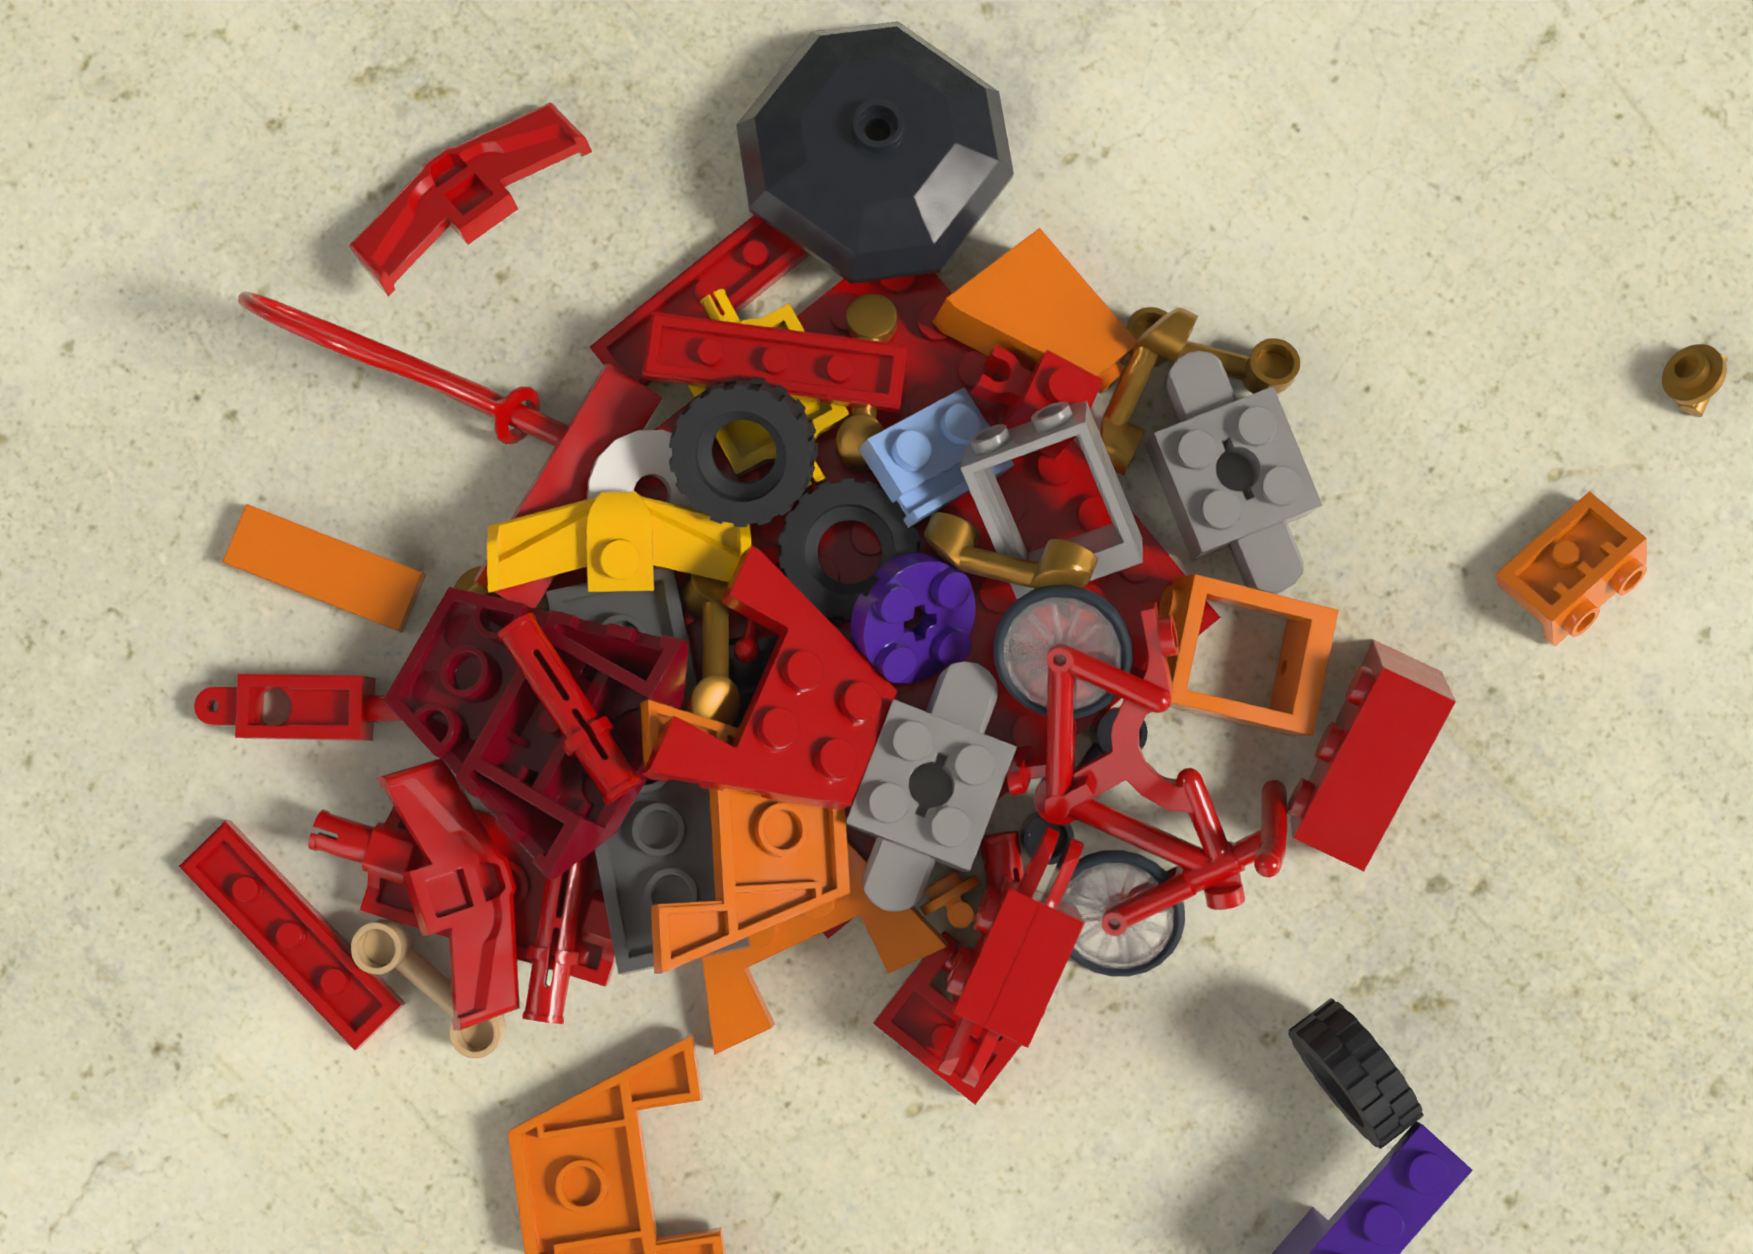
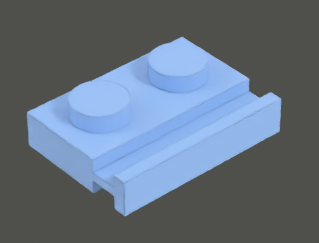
M962 388L868 438L858 450L891 502L897 501L906 514L903 520L909 528L971 493L960 469L964 447L970 444V439L975 434L990 426L966 389ZM1008 460L992 466L995 477L997 478L1004 474L1014 463L1012 460Z

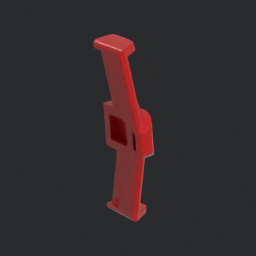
M547 103L454 147L448 146L426 161L418 174L349 244V247L367 273L389 297L396 290L394 284L449 226L469 245L518 210L511 193L505 188L506 186L577 153L583 157L592 153L586 137L553 103Z
M441 758L377 777L378 783L385 790L429 864L404 872L403 877L421 936L431 935L446 929L449 931L453 1030L460 1031L520 1009L513 896L517 888L507 856L499 852L460 784L455 779L451 769Z

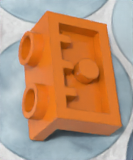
M1589 491L1495 574L1496 582L1501 589L1543 624L1544 638L1553 646H1556L1568 635L1577 637L1584 633L1598 617L1599 608L1615 593L1623 596L1638 585L1647 571V538Z

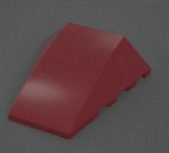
M448 587L383 700L434 756L441 758L456 774L455 779L470 795L477 797L496 818L495 822L500 828L528 852L534 859L533 863L546 878L555 880L617 833L646 782L647 777L642 775L644 763L640 703L651 700L683 710L689 643L679 638L662 635V637L638 632L634 628L612 623L608 625L580 619L568 613L555 610L549 612L531 608L515 601ZM534 613L537 623L570 670L573 678L599 718L607 716L614 728L609 733L636 775H639L642 779L638 786L607 805L577 756L569 757L561 744L566 739L538 696L532 690L531 685L504 643L500 642L497 637L498 632L523 615Z

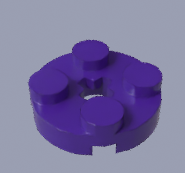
M927 553L905 554L884 564L874 574L880 580L872 587L868 597L861 592L854 605L851 617V637L854 647L885 679L893 683L921 682L939 674L952 664L964 662L971 651L972 642L969 635L974 625L976 609L974 593L969 578L949 564ZM919 606L923 611L921 621L912 630L905 628L904 621L912 619L915 613L914 608Z

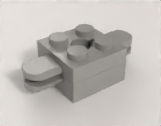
M1203 351L1187 353L1179 358L1177 363L1175 362L1164 381V389L1178 424L1153 433L1145 445L1191 560L1199 559L1229 547L1246 587L1279 594L1294 585L1303 573L1304 561L1288 523L1308 516L1321 507L1322 502L1274 386L1237 400L1222 362L1213 353Z
M960 662L952 664L945 669L936 682L926 711L894 699L846 821L847 828L876 839L863 872L862 883L864 893L868 899L882 910L898 912L908 910L918 903L923 896L935 862L963 873L971 870L1017 748L984 734L997 701L998 690L994 677L978 663Z

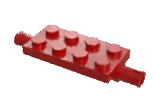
M394 805L385 823L379 822L375 827L331 814L324 809L321 810L315 819L313 827L338 835V838L318 832V834L310 833L308 848L362 864V870L368 873V880L360 911L419 929L403 873L429 864ZM474 808L499 852L507 856L517 888L513 895L517 959L532 964L533 959H528L526 956L528 945H535L546 876L533 863L534 859L528 852L500 828L495 822L496 818L492 813ZM593 850L589 853L585 891L574 951L580 952L579 965H572L570 976L606 987L609 985L616 959L596 853ZM570 868L564 873L558 910L559 917L563 913ZM559 928L555 929L552 947L553 949L549 965L550 970L554 969V960L560 932ZM448 929L434 933L449 938Z

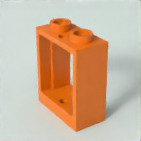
M1197 574L1173 578L1172 585L1167 586L1164 590L1158 608L1159 617L1173 616L1178 638V655L1167 657L1173 687L1170 708L1285 735L1313 736L1339 610ZM1206 599L1287 619L1269 709L1187 690Z

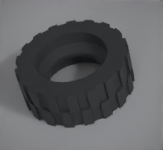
M742 376L730 377L724 383L719 384L717 381L708 386L681 413L675 423L677 425L676 430L670 437L669 448H672V457L669 459L670 471L675 473L677 479L675 485L681 495L685 494L691 501L690 506L698 513L700 511L711 516L710 520L719 524L728 522L733 523L734 527H747L748 524L758 523V526L771 522L772 518L778 514L780 516L784 515L792 508L794 502L800 499L815 470L814 463L818 456V443H815L814 440L816 429L813 420H809L804 412L806 407L799 399L795 400L787 393L788 389L780 384L775 386L767 383L766 379L754 376L752 379H742ZM749 420L761 425L769 432L775 443L776 458L774 465L766 476L757 481L747 483L734 481L725 476L715 464L712 454L715 435L724 425L732 421Z
M854 478L842 479V482L830 484V481L818 485V489L811 494L805 493L798 500L799 504L796 508L788 512L784 520L785 526L782 533L780 532L778 542V558L782 573L827 619H831L833 623L839 624L851 622L853 608L860 593L862 592L868 597L872 587L880 580L874 574L884 564L905 554L920 553L918 529L916 530L915 525L907 527L903 520L906 514L897 501L892 503L886 492L878 488V484L867 480L866 483L854 482ZM842 521H857L867 525L875 532L881 544L882 555L879 566L870 577L858 583L847 584L832 579L824 572L818 560V545L821 537L831 526Z
M1333 998L1328 999L1288 1030V1035L1293 1042L1294 1048L1316 1081L1347 1120L1373 1146L1382 1149L1423 1117L1421 1104L1418 1102L1415 1093L1406 1082L1400 1070L1371 1033L1338 1001L1336 1002Z

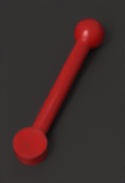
M771 546L759 548L779 569L778 550ZM747 618L743 638L738 640L734 646L735 657L743 663H751L759 655V646L755 642L759 623L750 618Z

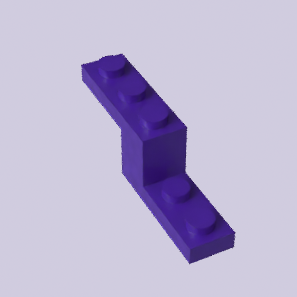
M1417 1121L1406 1131L1329 1220L1312 1207L1272 1254H1400L1473 1170L1431 1131Z

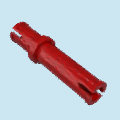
M534 613L523 615L498 632L497 637L500 642L504 643L531 685L532 690L538 696L566 739L561 744L569 757L577 756L607 805L638 786L642 779L639 775H636L609 733L613 730V725L607 716L599 718L573 678L570 670L537 623Z
M589 854L569 870L561 917L558 916L564 873L555 880L546 878L535 945H528L526 958L533 960L526 1006L522 1019L564 1024L563 1013L572 965H579L580 952L574 951L585 891ZM559 928L560 932L554 960L551 985L549 986L547 985V977L553 949L552 947L554 941L555 929Z

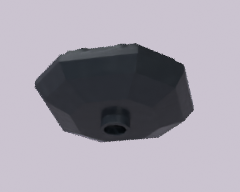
M899 21L810 32L736 124L749 212L851 284L941 272L1014 175L999 91ZM879 127L887 132L888 138L884 141H874L866 136V132L871 128Z

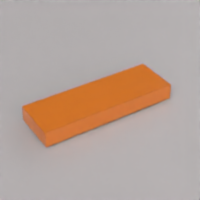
M246 504L222 561L225 564L402 633L426 577V574L249 504Z

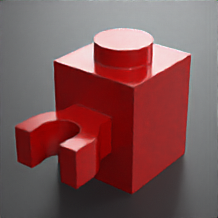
M996 344L989 353L984 365L997 370L1001 374L1003 382H996L982 374L974 384L970 394L987 402H1004L1010 405L1002 422L1009 430L1032 421L1031 417L1035 412L1053 403L1065 401L1071 407L1087 401L1091 409L1103 379L1048 349L1028 371L1022 367L1015 355ZM1076 436L1043 447L1037 451L1055 460Z

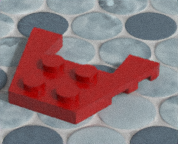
M751 545L742 553L720 602L774 631L779 637L732 745L674 715L665 722L642 775L652 780L667 782L673 779L699 784L698 787L719 791L728 788L761 794L762 798L842 810L850 806L897 690L761 550Z

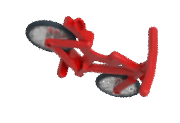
M1068 584L1049 585L1031 590L1018 598L1004 612L995 632L993 643L994 664L1001 682L1010 695L1021 705L1039 715L1047 716L1046 756L1034 758L1033 749L1030 745L1017 747L1007 772L1008 787L1011 795L1025 794L1031 779L1042 778L1036 787L1033 800L1036 811L1047 822L1064 825L1077 820L1177 865L1165 871L1156 862L1140 854L1125 850H1102L1087 854L1079 859L1061 898L1062 902L1076 907L1085 922L1070 957L1079 965L1095 973L1111 977L1134 976L1146 973L1161 965L1174 952L1182 938L1185 926L1184 900L1204 890L1208 908L1214 910L1231 909L1245 902V893L1240 872L1245 871V866L1254 862L1256 872L1263 877L1270 878L1279 873L1286 853L1287 790L1285 785L1279 780L1267 781L1261 789V830L1234 843L1227 841L1200 773L1193 768H1185L1178 773L1176 779L1164 777L1145 760L1139 745V729L1145 716L1151 712H1164L1171 705L1173 687L1167 657L1178 655L1179 652L1173 616L1159 617L1156 602L1144 603L1142 605L1141 616L1149 651V664L1147 669L1143 670L1132 665V639L1125 621L1115 607L1102 596L1086 588ZM1117 696L1122 698L1123 702L1112 726V750L1075 770L1076 719L1094 714L1109 705ZM1126 780L1141 796L1164 809L1188 812L1202 848L1093 798Z

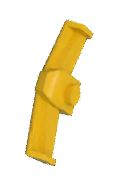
M636 491L600 492L597 497L487 526L488 593L587 567L588 592L654 591L653 565L729 582L742 553L751 546L750 526L748 524L747 527H734L733 523L728 522L719 524L710 520L711 516L702 511L698 513L693 508L642 497Z

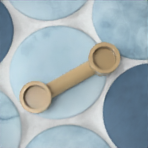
M380 919L364 925L355 933L351 942V954L354 962L360 969L370 974H383L395 968L453 1017L451 981L413 950V937L404 925L392 920ZM504 1015L460 1031L453 1030L451 1021L449 1036L453 1047L461 1055L475 1059L489 1055L503 1041L506 1029Z

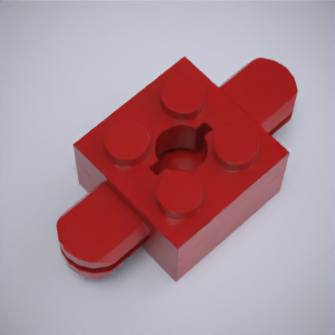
M1046 827L1020 882L1005 876L1000 890L990 885L988 886L973 919L976 922L974 929L980 931L973 949L963 945L960 947L946 979L949 982L946 991L952 993L953 1014L959 1016L941 1056L937 1070L947 1075L952 1074L975 1024L983 1028L962 1077L963 1082L973 1087L978 1083L999 1035L1024 1047H1029L1085 924L1076 907L1061 901L1082 854L1084 843L1071 838L1059 858L1045 892L1036 890L1059 837V832L1050 827Z

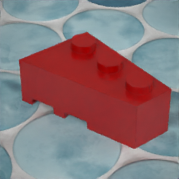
M1373 639L1361 666L1354 674L1348 686L1345 701L1335 723L1331 722L1319 741L1315 752V757L1318 760L1309 779L1301 778L1288 801L1287 813L1292 815L1290 822L1294 839L1363 872L1365 871L1456 703L1442 671Z

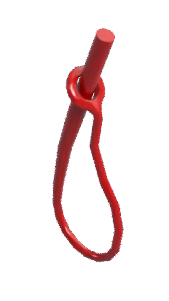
M247 291L241 292L238 296V303L242 307L290 333L361 363L428 386L474 410L494 418L495 434L497 439L504 444H516L529 434L555 446L567 427V424L540 412L538 393L531 387L520 386L512 390L507 396H504L467 378L279 301Z

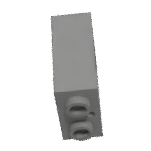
M1065 401L1053 403L1035 412L1031 417L1032 421L1009 430L1003 424L986 428L975 434L970 439V444L964 447L960 469L996 552L1040 563L1046 547L1030 553L1027 552L991 467L1077 435L1112 523L1069 538L1067 541L1085 547L1097 557L1098 562L1091 580L1143 563L1142 536L1087 401L1071 407ZM1010 583L1017 599L1034 590L1033 588Z

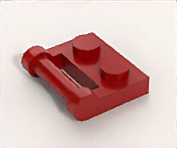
M944 930L941 935L949 943L947 947L920 960L874 1019L873 1024L976 1105L1021 1045L1000 1036L978 1083L973 1087L963 1082L962 1077L983 1028L975 1024L952 1074L947 1075L937 1070L941 1056L959 1016L953 1014V1002L929 984L940 969L947 974L949 973L959 951L957 946L960 942Z

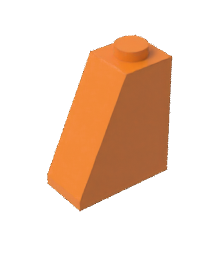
M1040 228L948 296L933 320V324L940 332L987 356L996 344L1015 355L1022 367L1028 371L1048 349L1103 379L1098 391L1100 394L1106 392L1120 380L1126 366L1123 361L1133 351L1137 341Z

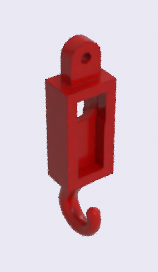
M238 674L237 687L205 688L197 695L194 703L195 714L199 720L210 725L235 726V738L373 741L374 722L402 721L384 702L385 695H375L376 678L363 675ZM271 689H281L287 693L292 706L287 720L276 726L268 725L263 721L264 693ZM215 702H218L219 706L218 709L215 711L214 704Z

